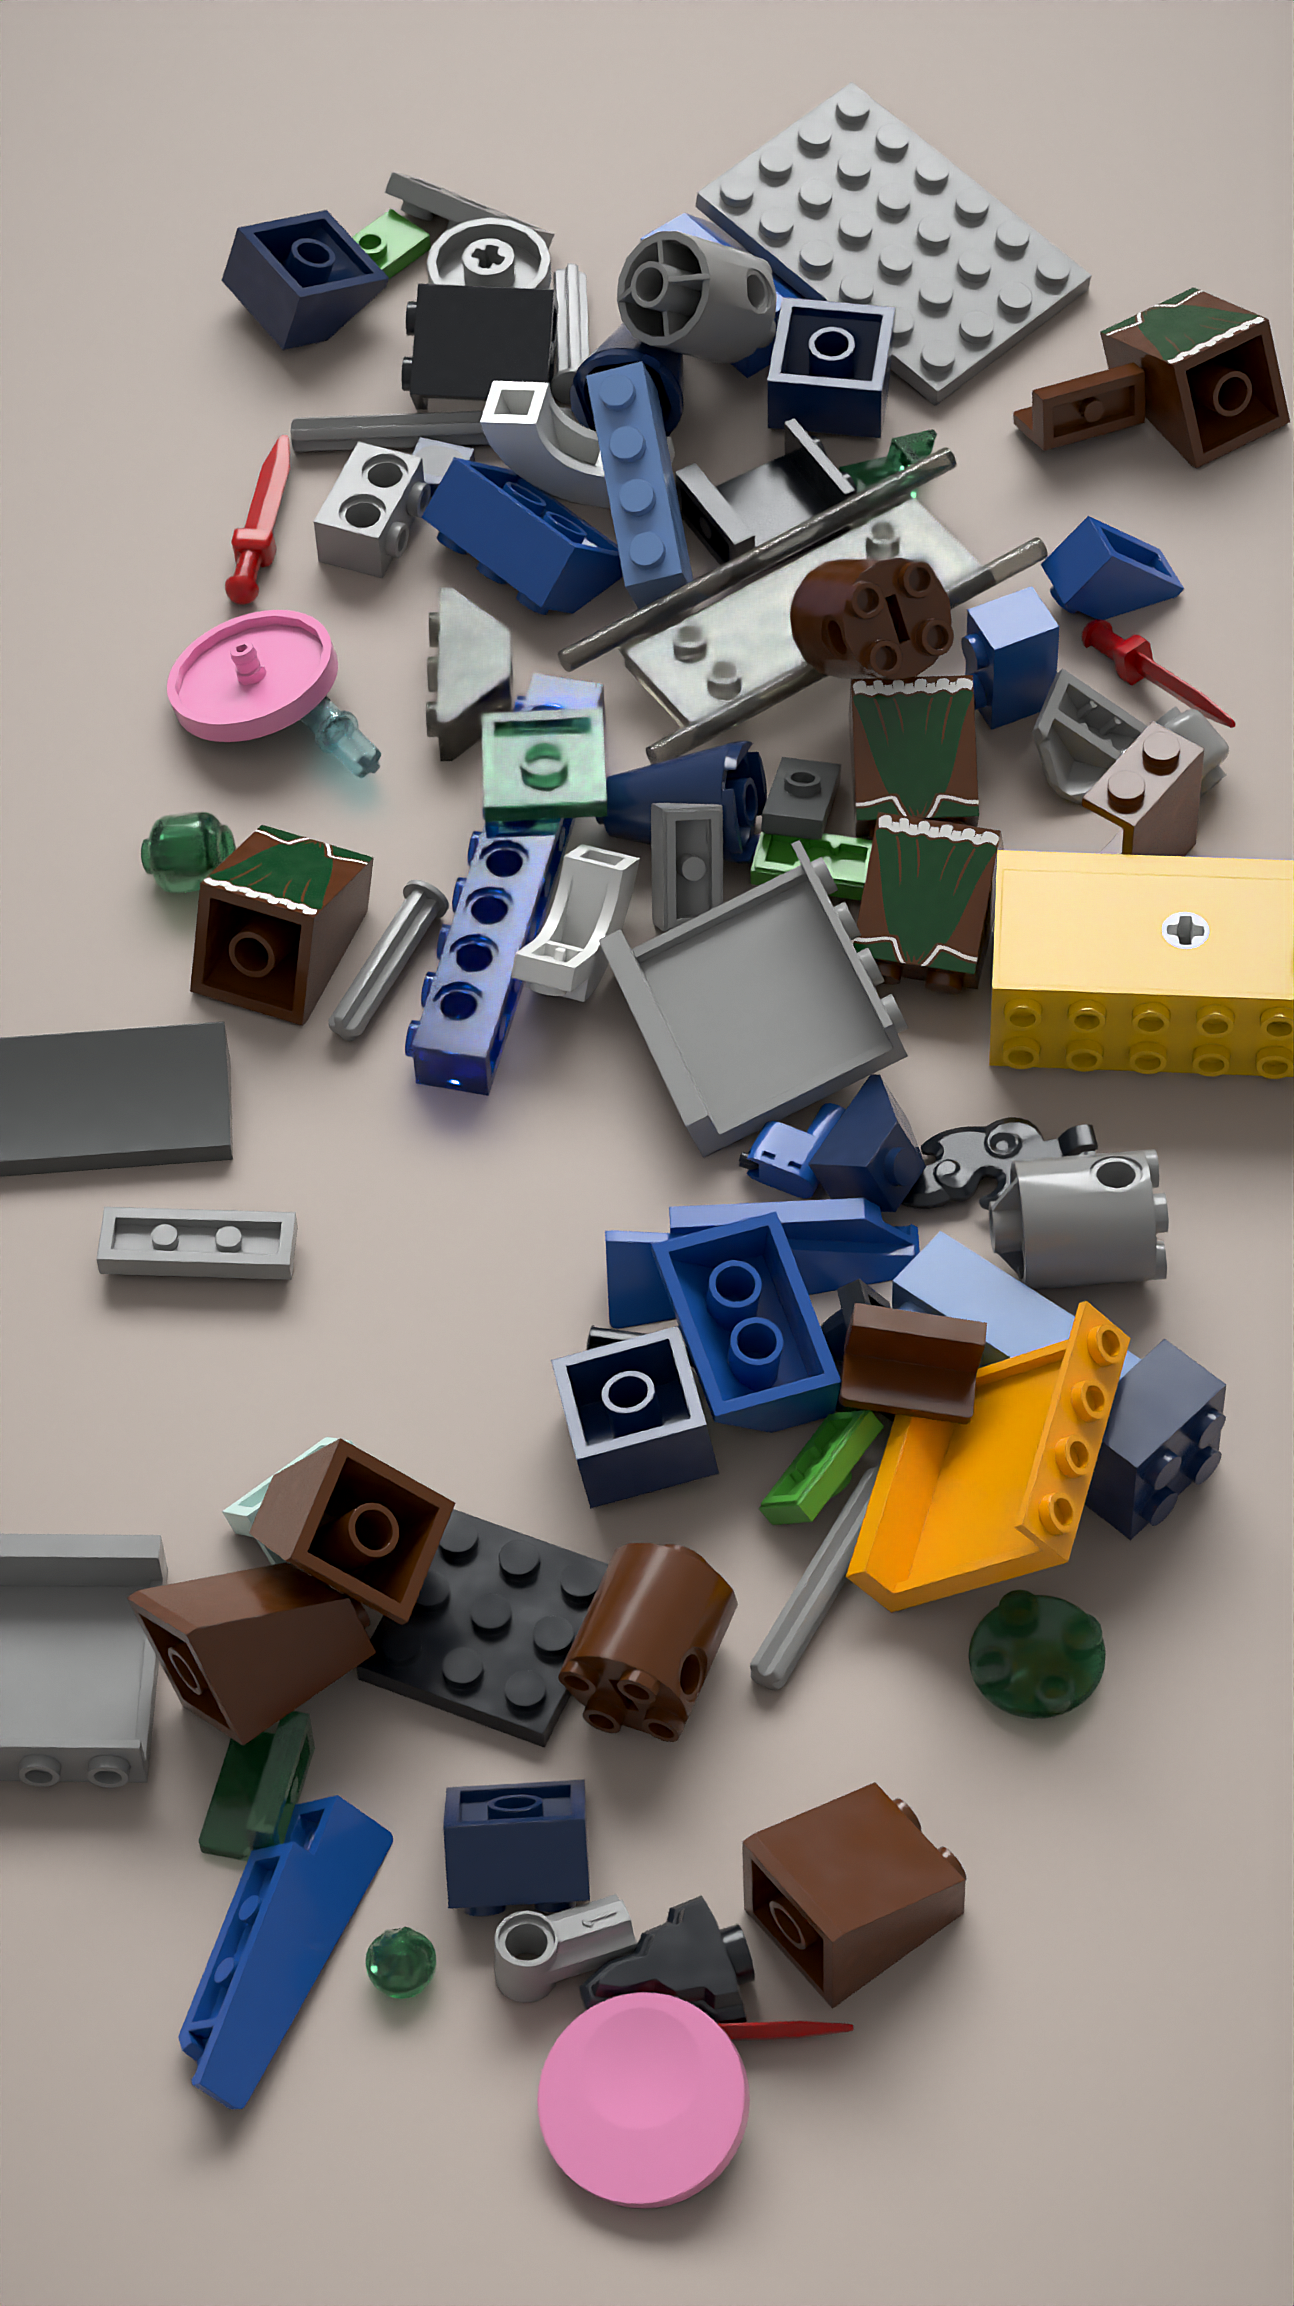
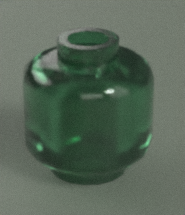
M201 811L164 815L153 824L149 838L143 840L141 845V861L145 872L149 875L153 874L156 883L165 892L175 894L198 892L200 883L236 850V845L231 829L227 825H222L212 813Z

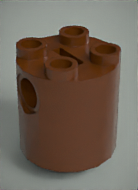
M901 557L843 558L825 561L807 573L794 593L789 615L792 639L802 658L818 672L843 679L877 678L882 680H900L916 677L934 665L939 656L947 653L954 640L949 597L935 571L925 562L912 561Z
M628 1543L615 1549L558 1675L559 1682L565 1686L579 1703L585 1706L582 1713L583 1719L594 1728L607 1733H617L622 1725L648 1733L662 1741H678L738 1606L734 1590L701 1555L687 1547L676 1544L661 1546L653 1543Z

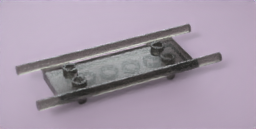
M944 447L558 652V658L562 667L570 673L618 648L625 659V667L681 727L678 731L646 747L645 751L649 762L655 764L690 752L830 676L818 672L802 658L792 639L789 617L795 591L807 573L825 561L843 558L901 557L912 561L925 562L933 568L936 576L939 578L949 597L950 610L1046 559L1048 552L1043 541L1035 537L981 566L926 511L909 492L956 468L957 463L954 454L949 448ZM847 525L851 527L852 530L685 619L679 616V614Z

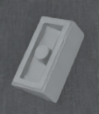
M652 803V920L654 926L663 931H669L723 904L722 805Z

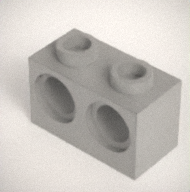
M358 441L314 520L318 562L383 578L393 558H400L404 553L408 542L409 529L415 517L421 518L429 504L431 488L424 481L423 459Z

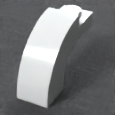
M493 381L480 423L489 444L501 460L524 480L553 496L581 505L610 508L597 432L579 425L562 412L552 397L549 383ZM666 437L672 465L675 455L672 437Z
M583 844L565 855L557 893L547 921L539 935L515 953L511 977L526 981V988H530L537 993L562 996L585 1002L599 984L609 963L599 943V939L619 929L622 930L640 858Z

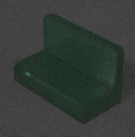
M292 1711L279 1720L275 1734L262 1732L245 1745H241L232 1738L230 1739L199 1837V1846L203 1853L248 1861L251 1851L284 1843L295 1805L299 1802L315 1750L310 1714Z

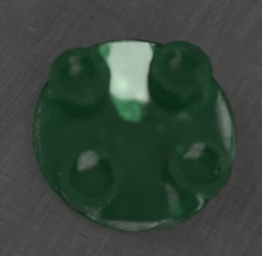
M1013 1590L1005 1594L1001 1598L999 1606L991 1610L978 1624L969 1646L970 1672L979 1691L994 1706L1018 1717L1043 1719L1056 1717L1072 1711L1093 1694L1102 1679L1105 1669L1106 1651L1101 1625L1098 1620L1064 1599L1048 1595H1034L1027 1590Z

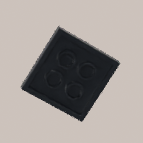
M453 1509L408 1622L401 1625L384 1615L382 1616L370 1639L376 1653L356 1667L358 1680L545 1747L571 1696V1693L559 1682L558 1675L609 1564Z

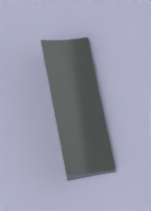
M224 1021L0 1038V1177L233 1160L231 1063Z

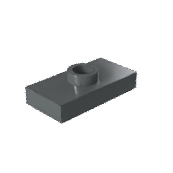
M782 757L762 812L761 832H764V834L821 840L840 785L841 764Z

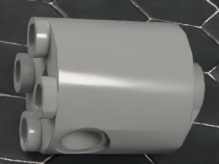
M659 231L643 239L628 255L618 278L617 304L621 320L634 338L650 346L714 363H735L753 354L757 348L768 346L776 334L774 319L777 294L772 278L771 266L766 260L753 256L743 250L679 231Z
M1156 1150L1012 1160L1009 1187L997 1201L989 1202V1227L993 1253H997L1018 1274L1019 1281L1032 1290L1166 1279L1167 1259L1165 1245L1163 1241H1157L1156 1235L1157 1233L1168 1232L1169 1218L1165 1193L1153 1194L1152 1188L1159 1187V1164Z

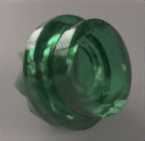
M404 1926L398 1929H387L383 1934L379 1935L368 1948L365 1965L370 1981L378 1990L390 1997L405 1999L413 1997L425 1989L435 1974L437 1959L435 1949L430 1940L420 1932Z

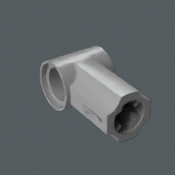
M615 1894L549 1916L532 1911L515 1912L504 1918L497 1927L494 1937V1974L496 1985L502 1994L518 2002H535L548 1996L554 1989L557 1981L601 1968L608 1961L634 1953L637 1948V1941L630 1915L623 1900H619ZM521 1953H531L539 1956V1958L523 1961L516 1959L514 1956Z

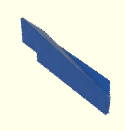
M865 1198L669 1207L670 1233L605 1231L609 1323L612 1328L621 1329L676 1319L651 1252V1245L654 1243L777 1211L808 1295L836 1291L838 1288L857 1279H861L867 1285L894 1280L920 1253L918 1227L913 1224L908 1226H891L883 1221L880 1206Z
M339 1795L296 1804L291 1815L284 1843L251 1851L178 2038L182 2051L194 2059L198 2066L195 2075L191 2078L193 2086L229 2109L239 2110L245 2108L393 1843V1836L389 1830Z

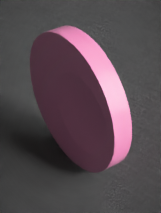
M290 610L254 612L226 621L207 631L191 643L178 657L170 671L167 681V694L178 721L191 734L216 742L252 740L280 731L310 713L325 698L333 686L338 672V658L327 630L313 617Z
M631 1993L600 2002L582 2013L567 2026L556 2040L545 2061L538 2087L537 2102L540 2127L548 2149L557 2164L572 2180L592 2195L606 2202L629 2208L647 2209L663 2207L683 2201L710 2185L724 2171L736 2154L743 2139L749 2116L750 2094L746 2070L735 2045L711 2017L696 2006L676 1997L658 1993Z

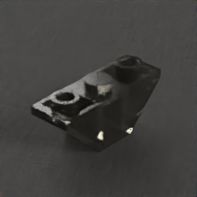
M440 588V612H429L430 648H439V655L428 657L427 660L428 691L438 693L437 701L426 702L427 737H438L440 761H453L513 715L511 631L455 589Z

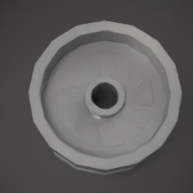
M488 217L465 221L445 231L431 246L427 260L428 284L551 289V258L546 242L532 228L514 220Z

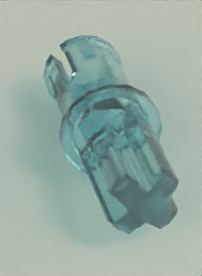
M327 696L310 713L300 719L316 735L315 739L318 747L323 752L333 753L355 777L364 778L370 772L375 774L381 767L378 762L381 757V751L358 729L357 718L349 711H341Z

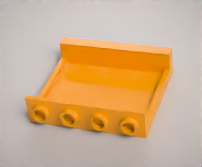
M1084 1301L1078 1305L1069 1339L978 1368L976 1373L974 1409L970 1423L959 1424L896 1414L846 1578L892 1613L1067 1563L1131 1338L1088 1301Z

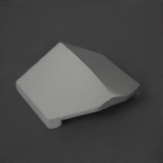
M1062 668L1056 673L1032 734L1048 784L1060 797L1078 804L1082 803L1084 795L1147 728V725Z

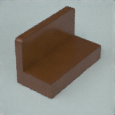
M1133 362L1032 390V406L1014 411L1013 424L1043 451L1145 423V371Z
M855 1303L845 1337L842 1382L839 1396L840 1404L846 1407L952 1423H970L974 1409L976 1373L985 1348L987 1323Z

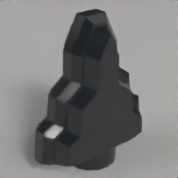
M701 1895L669 1908L667 1922L643 1932L634 1953L606 1962L579 1986V1993L585 2011L600 2002L625 1994L658 1993L682 1999L696 2006L717 2024L746 2023L747 2014L739 1985L754 1981L755 1972L750 1950L740 1925L735 1924L720 1929L717 1920Z

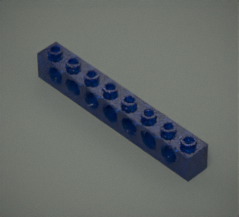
M533 673L527 695H518L512 715V729L515 732L512 741L503 740L499 750L497 772L500 778L497 786L488 785L485 792L482 810L483 820L485 821L483 830H474L471 835L467 855V863L470 869L467 878L458 877L454 887L452 911L455 915L451 925L443 924L440 929L437 942V960L440 961L436 972L428 971L424 978L421 992V1007L424 1010L420 1021L411 1020L407 1030L405 1055L406 1057H412L414 1060L416 1084L486 1096L490 1094L525 982L524 980L511 977L515 953L532 942L541 931L589 776L501 780L500 760L517 758L537 751L569 729L586 739V741L568 757L588 756L590 775L606 724L604 684ZM567 737L552 749L535 758L558 757L576 741ZM582 761L556 763L537 773L583 771ZM544 763L507 765V774L524 772ZM539 787H546L548 790L553 791V795H547L548 813L540 814Z

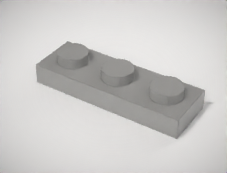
M392 172L385 190L386 194L403 200L400 209L403 212L428 221H432L434 214L449 219L447 230L465 221L489 217L514 220L532 228L546 242L548 251L554 234L414 176Z
M104 1207L97 1252L99 1274L292 1280L298 1230L296 1212Z

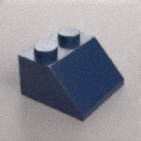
M322 210L238 227L221 281L281 349L286 350L329 340L386 288L389 277L329 211Z
M782 297L767 379L768 428L784 429L785 422L795 419L806 432L881 438L889 391L896 307Z
M585 1779L446 1788L443 1833L448 1909L464 1908V1912L468 1915L491 1916L504 1912L506 1905L534 1904L535 1909L539 1911L561 1912L576 1907V1901H590Z

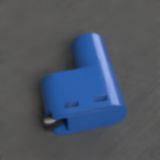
M825 1103L821 1106L806 1132L777 1121L765 1123L749 1152L741 1153L739 1167L749 1169L747 1175L762 1184L802 1199L812 1197L820 1182L808 1164L846 1109L837 1104Z

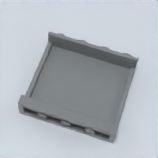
M800 840L791 844L800 861V866L631 949L621 929L599 939V943L681 1118L703 1158L762 1129L765 1123L769 1121H779L870 1074L908 1057L898 1036V1033L908 1029L905 1019L892 994L882 999L879 998L874 987L885 982L869 948L858 953L856 952L851 940L861 936V933L845 902L833 907L828 895L837 891L838 888L823 858L820 857L811 862Z
M0 1534V1781H22L37 1787L52 1786L58 1782H91L108 1788L120 1787L127 1782L147 1783L159 1660L127 1597L137 1590L167 1585L168 1568L161 1535Z

